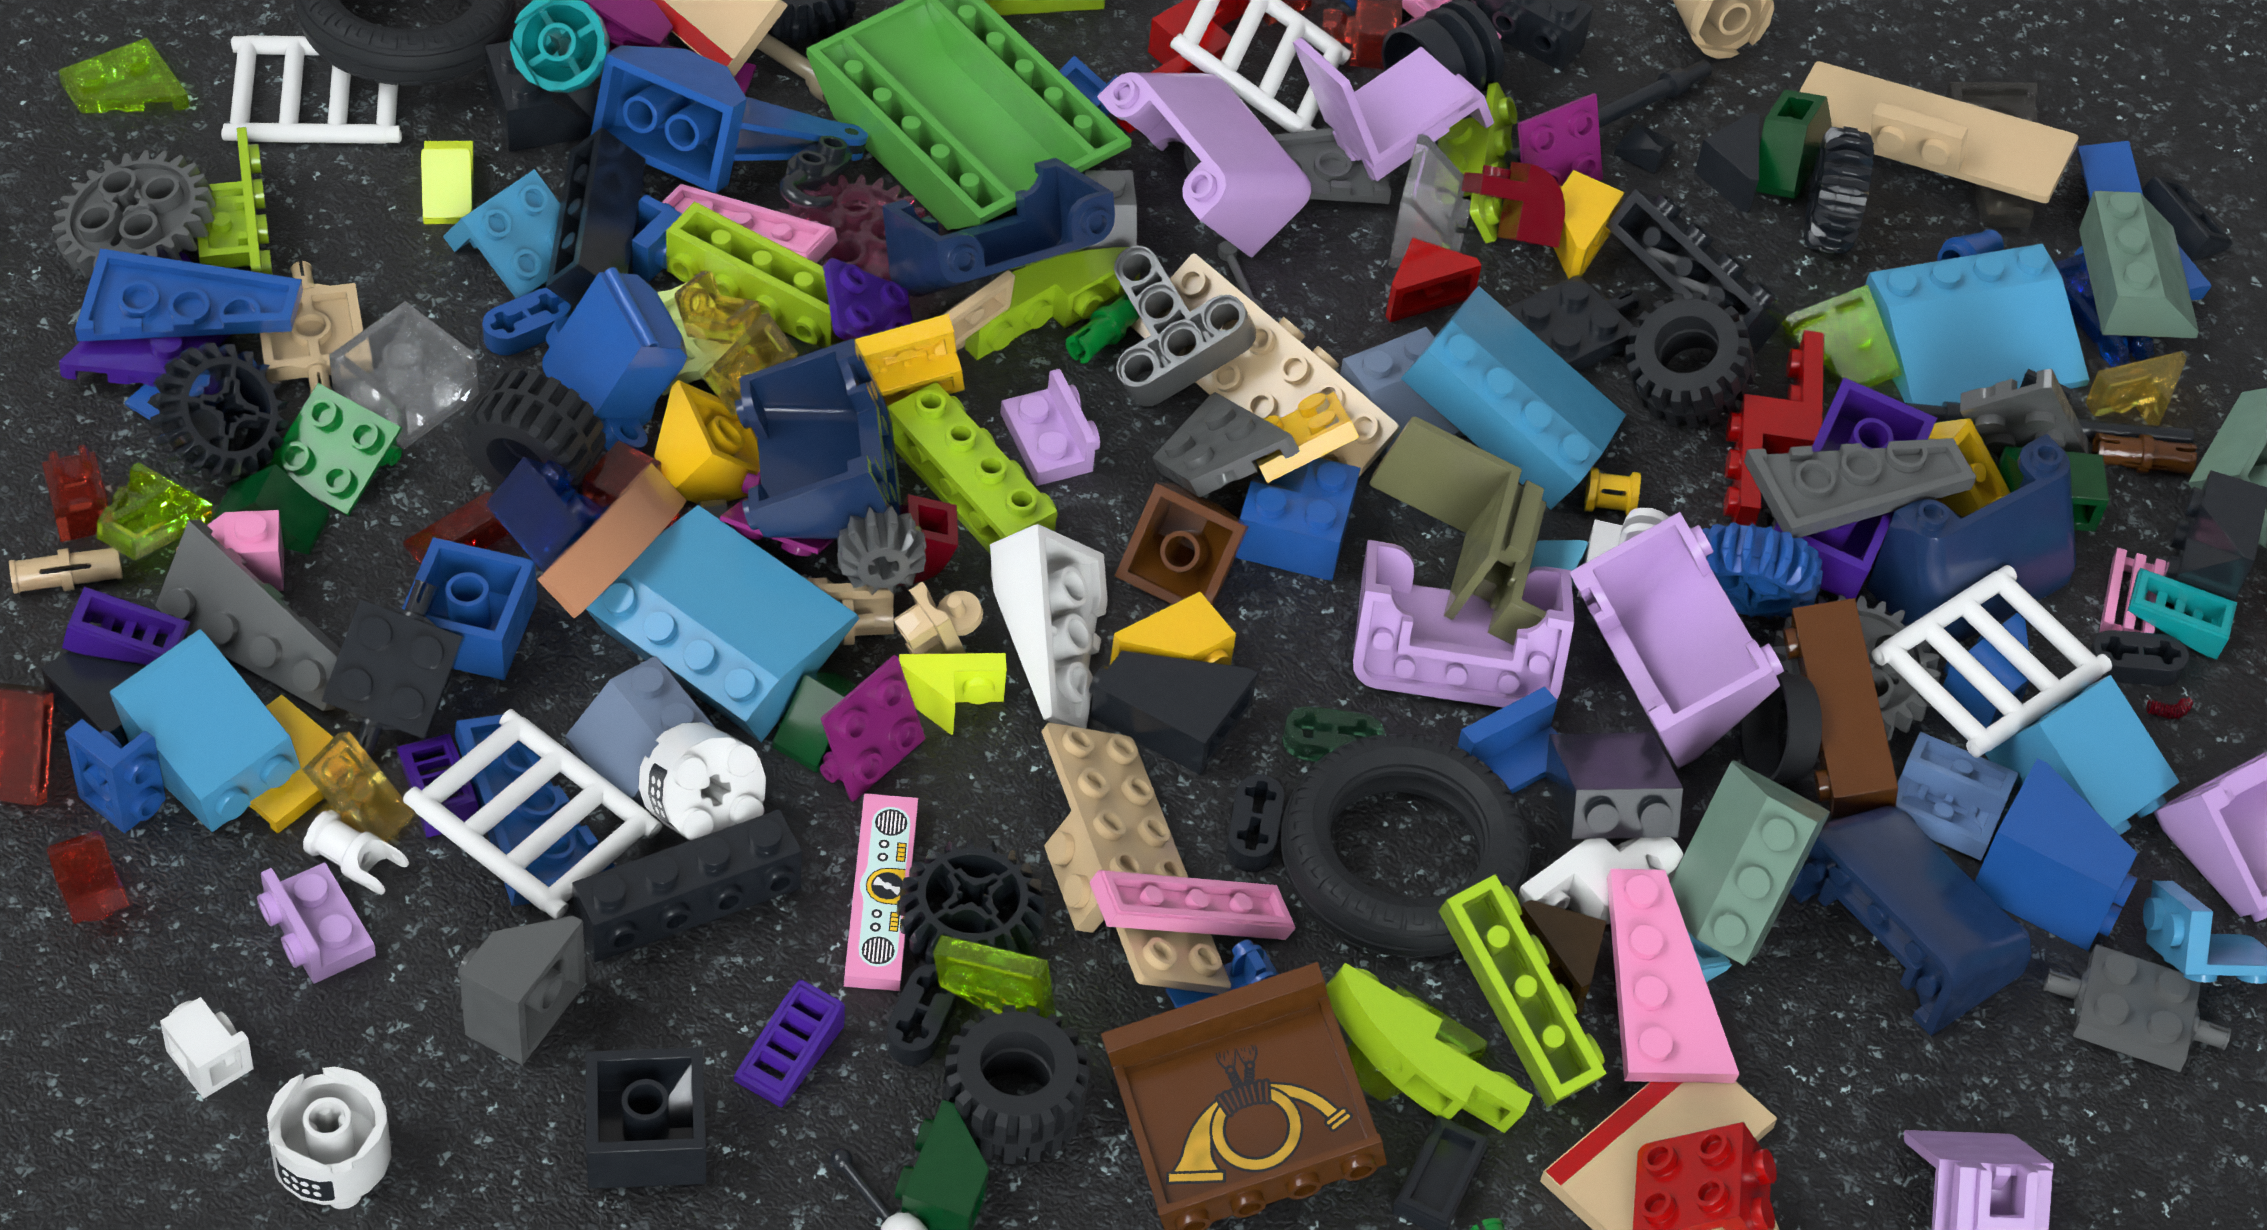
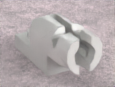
M1671 837L1633 838L1615 847L1605 838L1585 839L1520 887L1517 900L1520 907L1522 903L1529 900L1563 909L1568 906L1574 912L1605 920L1607 925L1611 923L1607 876L1610 869L1665 870L1670 882L1684 854Z

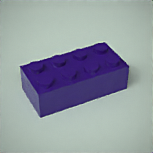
M1844 377L1812 445V451H1838L1841 444L1861 443L1862 447L1873 449L1887 448L1888 443L1891 441L1927 440L1937 418ZM1895 511L1800 537L1808 542V546L1818 551V557L1822 560L1821 570L1823 571L1820 588L1837 596L1843 595L1846 599L1856 598L1871 569ZM1777 522L1774 530L1783 532Z

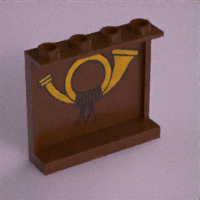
M1318 962L1101 1033L1164 1230H1206L1212 1222L1233 1215L1238 1218L1249 1217L1261 1212L1267 1204L1287 1197L1303 1199L1312 1196L1323 1185L1341 1179L1347 1181L1364 1179L1372 1175L1377 1170V1167L1387 1164L1380 1134H1377L1331 1006Z

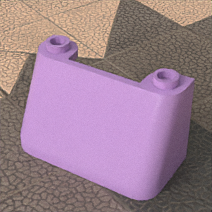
M1129 72L1121 74L1097 96L1110 113L1120 120L1130 123L1147 136L1152 144L1161 151L1169 145L1168 142L1172 141L1182 142L1190 147L1201 162L1187 176L1182 188L1183 198L1187 206L1201 222L1251 258L1309 200L1311 183L1307 175L1233 89L1215 74Z
M1680 512L1569 572L1596 625L1678 769L1699 758L1780 686L1776 676L1784 672L1771 645L1768 643L1760 648L1755 639L1751 638L1712 572L1706 556L1714 551L1699 525L1690 529Z
M1367 540L1353 653V670L1363 684L1375 689L1502 708L1544 686L1558 699L1574 627L1572 580L1569 573L1571 570L1546 566L1529 569L1522 600L1546 611L1544 619L1533 627L1517 629L1513 646L1487 633L1494 610L1489 607L1490 602L1472 593L1453 620L1443 616L1450 590L1413 585L1414 561L1407 550L1396 544Z
M2266 751L2165 803L2153 812L2164 833L2240 917L2251 915L2254 922L2267 918Z

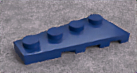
M100 248L75 327L77 341L291 332L303 293L302 279Z
M504 714L457 721L454 735L461 756L464 757L501 727L499 722ZM518 740L470 779L479 809L541 759L539 755ZM549 780L487 832L490 842L507 855L570 802L569 798L560 785L554 787ZM578 823L525 869L546 886L550 887L597 847L598 840L587 825L581 826ZM612 862L603 871L614 868L616 866ZM504 882L512 906L531 904L529 900Z

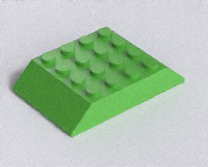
M905 0L807 48L806 55L833 117L838 122L857 125L867 132L868 137L865 148L947 230L978 226L1016 207L1015 192L1020 190L1028 191L1038 177V174L1035 173L1034 163L1056 157L1079 172H1083L1131 147L1132 140L984 0Z

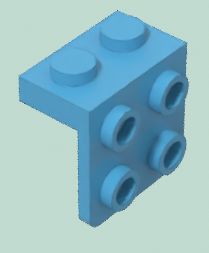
M2174 881L2152 882L2151 898L2146 899L2143 907V921L2147 929L2146 943L2163 956L2165 962L2174 965L2183 973V977L2192 981L2215 982L2217 975L2236 976L2237 979L2248 983H2267L2266 946L2248 935L2211 934L2213 911Z

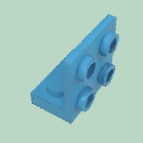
M534 169L462 217L443 237L454 252L469 242L474 249L478 248L517 299L531 293L547 282L561 204Z

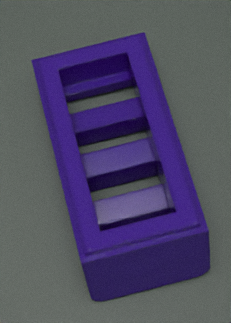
M84 587L67 625L62 649L88 656L148 665L184 640L190 622ZM91 623L101 624V626L98 627V626L92 625ZM113 626L123 627L121 634L111 631ZM135 630L146 631L142 641L132 638ZM157 633L168 635L163 648L152 645Z
M450 733L397 747V754L409 789L416 786L423 790L425 786L432 783L446 770L420 776L419 772L446 765L449 769L460 760ZM443 752V756L431 758L416 763L414 761L415 759ZM470 780L455 792L458 795L457 797L446 799L441 803L464 822L479 811L478 802ZM419 816L426 838L442 834Z
M799 979L787 993L734 1074V1082L782 1108L844 1028L845 1005L833 996ZM790 1027H793L810 1038L808 1041H805L788 1030ZM777 1045L797 1056V1058L793 1061L773 1049ZM764 1062L785 1074V1077L780 1081L759 1069V1067Z

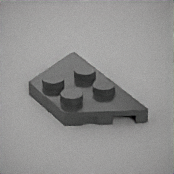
M2052 369L2037 371L2036 384L2018 389L2017 381L2009 379L1996 383L1991 387L1978 388L1961 393L1960 412L1964 419L1971 418L1987 450L1991 452L2002 453L2005 446L2024 447L2033 440L2048 434L2065 452L2089 454V441Z
M1214 392L1154 454L1152 459L1162 475L1197 497H1201L1231 481L1242 479L1257 472V466L1253 460L1278 449L1281 450L1283 456L1287 459L1300 452V449L1290 433Z

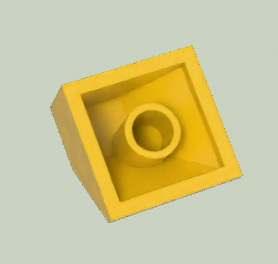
M678 380L671 387L654 454L663 476L685 499L696 504L703 500L725 498L727 502L748 496V494L742 492L745 477L748 473L757 475L760 471L758 439L752 428H743L738 418L735 404Z

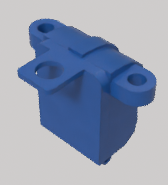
M612 267L605 272L598 273L570 317L561 316L555 320L546 334V342L549 345V349L543 357L542 367L546 377H553L561 381V384L569 389H574L580 394L579 397L583 401L588 402L594 409L593 414L600 418L604 426L601 431L606 434V443L604 444L606 450L618 459L632 461L637 458L648 440L643 426L652 419L657 399L683 369L687 359V352L683 337L658 293L639 275L619 273L617 268Z

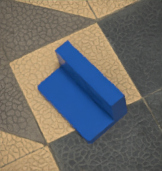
M1544 686L1461 729L1457 747L1470 753L1469 756H1475L1490 767L1493 773H1496L1504 781L1513 794L1546 777L1549 734H1557L1551 727L1558 700Z

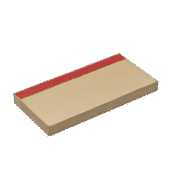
M652 0L668 18L673 26L672 32L699 55L727 66L733 77H735L788 6L782 0Z
M1649 1082L1545 1169L1540 1182L1592 1230H1633L1637 1153L1641 1146L1654 1141L1740 1122L1745 1123L1758 1142L1774 1128L1777 1117L1737 1082Z

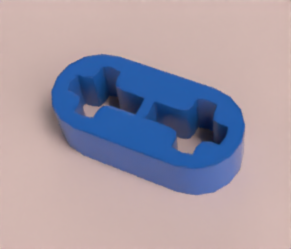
M542 288L497 306L488 311L483 317L482 327L485 346L495 354L509 356L546 341V334L558 317L571 316L572 305L548 288Z

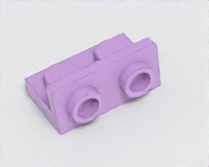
M1060 369L1049 372L1048 389L1001 401L1000 414L1036 486L1093 472L1095 450L1100 448L1098 429L1092 420H1086L1081 410V399L1074 384L1068 385Z
M325 862L281 882L272 868L261 872L264 893L257 896L260 910L270 927L279 924L285 935L281 937L282 945L290 963L294 968L303 965L313 984L376 956L374 942Z

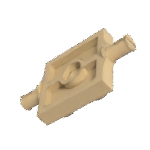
M302 261L304 276H301L299 262L291 266L292 277L302 279L303 293L292 331L260 333L264 364L270 365L266 374L268 382L308 378L311 395L317 383L331 389L329 375L369 370L356 284L349 283L332 286L314 284L312 265L309 262Z

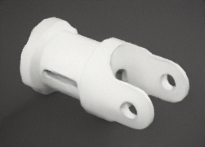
M332 809L323 811L315 818L303 841V849L311 856H324L339 865L344 876L380 895L385 893L384 886L367 872L378 861L386 858L401 867L409 865L406 856L398 849L371 832L365 831L360 833L343 823L340 814Z

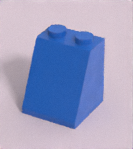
M2037 758L1994 837L1975 883L2001 909L2089 951L2097 933L2106 937L2109 936L2122 910L2121 907L2124 906L2138 878L2128 874L2138 853L2047 762Z

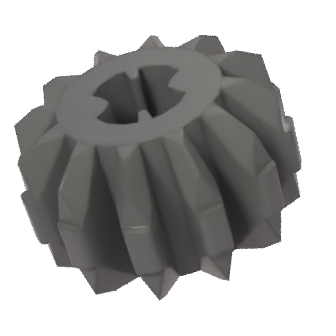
M891 505L884 513H876L869 506L865 518L850 515L848 528L839 530L837 557L842 575L848 576L853 588L867 585L871 595H873L879 588H888L894 594L899 583L913 586L916 573L924 571L926 539L921 527L916 526L911 513L897 516Z

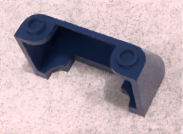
M1055 157L1034 163L1035 173L1038 174L1034 185L1028 191L1020 190L1015 192L1017 215L940 236L938 222L929 216L919 218L914 206L905 199L882 205L891 280L908 291V295L922 297L1095 245L1103 241L1110 234L1114 226L1115 207L1113 191Z
M854 338L739 377L741 399L735 400L736 412L743 428H752L758 439L761 484L750 487L748 489V499L742 502L744 515L751 530L759 529L763 536L768 538L838 539L839 530L848 528L850 515L865 518L869 506L876 513H884L892 505L897 516L903 514L891 417L885 399Z
M2048 434L2033 440L2022 448L2017 462L2018 468L2024 477L2019 489L1961 519L1945 504L1933 499L1917 500L1894 512L1867 589L1879 602H1886V609L1892 615L1900 610L1905 611L1902 622L1904 626L1914 623L2005 565H2009L2015 570L2017 574L2016 582L2036 601L2054 593L2069 583L2077 563L2071 468L2069 457L2065 451ZM1996 594L1980 604L1998 622L2018 612L2000 594ZM1963 617L1944 627L1958 643L1978 633Z
M1885 806L1825 823L1790 890V893L1800 903L1816 893L1820 894L1818 901L1824 907L1838 899L1901 962L1906 970L1900 984L1907 991L1915 987L1921 1003V1007L1914 1012L1912 1018L1930 1036L2023 975L2030 961L2031 940L2026 929L2018 922L2013 921L1916 825L1911 815L1893 806Z

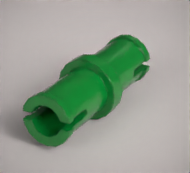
M1126 292L1111 305L1101 306L1091 314L1090 321L1066 339V349L1074 360L1080 359V363L1083 364L1089 362L1106 345L1117 344L1126 335L1127 328L1139 319L1140 316Z

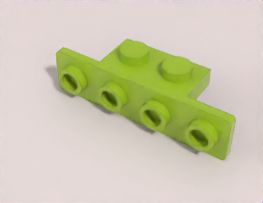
M1498 82L1488 84L1486 102L1494 124L1484 128L1473 117L1461 119L1449 128L1450 132L1438 139L1430 189L1437 202L1472 195L1469 210L1470 216L1485 243L1496 242L1498 224L1500 223L1503 208L1502 199L1461 191L1465 172L1482 174L1483 165L1503 169L1507 167L1504 154L1506 151L1513 149L1511 132L1512 125L1517 123V110L1513 99L1505 96Z
M238 127L236 130L242 181L209 184L212 190L211 194L216 203V206L211 208L215 220L205 224L209 233L207 237H197L200 264L225 268L251 266V272L273 275L270 250L260 251V244H269L266 214L256 215V209L266 208L262 179H253L252 174L262 173L259 145H249L247 128Z

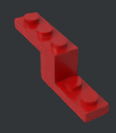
M1183 0L1152 18L1148 53L1163 65L1150 73H1205L1170 47L1174 37L1179 33L1183 35L1200 0ZM1220 0L1199 46L1221 61L1232 39L1222 28L1227 23L1243 15L1250 1ZM1117 118V123L1128 133L1136 130L1127 121Z
M1804 330L1799 349L1791 348L1787 361L1786 377L1794 378V385L1790 384L1786 400L1744 393L1739 412H1731L1729 415L1726 441L1734 442V449H1729L1727 454L1725 478L1732 479V487L1728 486L1726 490L1723 515L1731 517V523L1735 522L1744 526H1750L1752 523L1756 525L1761 509V492L1744 463L1747 450L1766 449L1767 454L1789 453L1790 447H1812L1822 426L1824 333Z

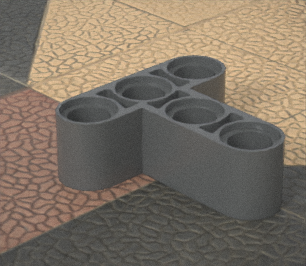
M1131 246L1118 255L1114 266L1116 277L1151 336L1127 349L1117 361L1116 372L1118 378L1135 403L1142 406L1159 404L1252 347L1256 339V328L1244 304L1237 297L1220 295L1189 312L1156 255L1145 246ZM1150 271L1144 279L1133 281L1139 273ZM1172 308L1167 316L1156 318L1161 310ZM1238 320L1233 328L1220 331L1226 322ZM1196 345L1188 355L1178 356L1184 347ZM1152 371L1150 377L1146 380L1135 382L1141 373Z

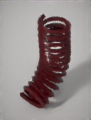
M2190 697L2188 699L2181 698L2177 704L2165 705V703L2159 702L2158 704V701H2151L2149 699L2146 711L2148 714L2151 713L2152 715L2168 719H2178L2190 711L2193 701Z

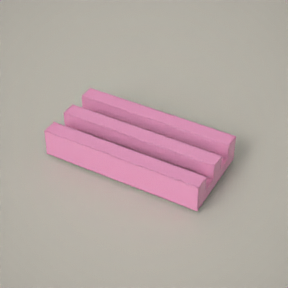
M2117 547L2112 558L2099 632L2118 630L2154 633L2155 627L2142 620L2141 631L2134 629L2136 615L2127 610L2139 569L2142 568L2164 576L2166 561L2156 559L2154 565L2146 563L2147 556L2139 553L2136 554L2134 559L2126 557L2127 550ZM2123 571L2132 574L2123 625H2118L2114 621ZM2148 591L2146 600L2155 603L2157 595Z

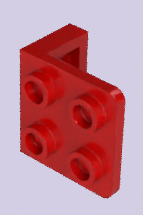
M1744 1122L1644 1144L1637 1153L1633 1230H1712L1721 1227L1724 1230H1773L1775 1227V1215L1770 1202L1771 1183L1776 1181L1777 1172L1771 1152L1768 1149H1762Z

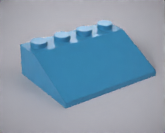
M2043 244L1869 272L1856 312L1905 403L1942 406L1944 401L1961 403V393L1978 388L1991 387L1996 383L2009 379L2017 381L2018 389L2028 368L2035 372L2052 369L2058 382L2070 389L2087 386L2089 376L2064 282Z
M1480 286L1472 292L1400 378L1479 448L1521 468L1519 482L1522 485L1528 480L1544 488L1542 500L1547 502L1546 506L1550 510L1581 482L1602 455L1626 416L1622 410Z
M699 505L658 535L636 560L586 608L603 631L645 661L657 656L683 688L761 743L790 707L804 675L816 674L859 620V616Z

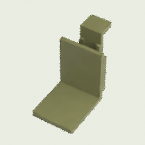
M1412 417L1372 474L1369 484L1466 533L1443 616L1453 620L1473 593V595L1490 602L1489 607L1494 609L1487 633L1514 646L1517 629L1533 627L1544 619L1546 611L1522 600L1547 503L1542 500L1544 488L1528 480L1522 486L1519 485L1521 468L1418 417Z

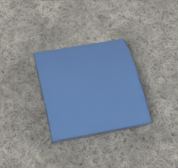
M1920 732L1897 782L1896 808L1911 815L1916 825L1931 840L1981 861L2016 781L2018 772L1982 757L1975 758L1966 750Z

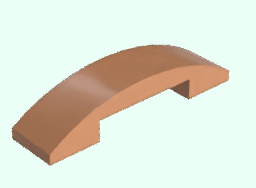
M652 463L647 465L619 494L620 497L537 579L573 618L581 614L636 560L686 503L687 500Z

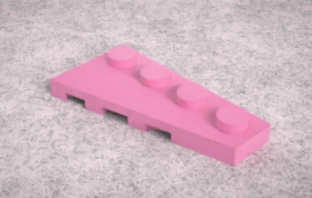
M1610 869L1607 876L1624 1081L1735 1083L1740 1074L1666 871L1653 869Z

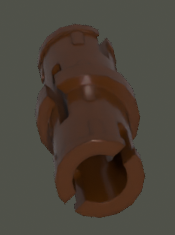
M2096 433L2091 454L2103 455L2104 465L2135 468L2136 473L2145 474L2149 470H2161L2192 475L2197 461V453L2195 452L2197 447L2195 444L2163 442L2154 440L2152 435L2140 434L2139 438Z

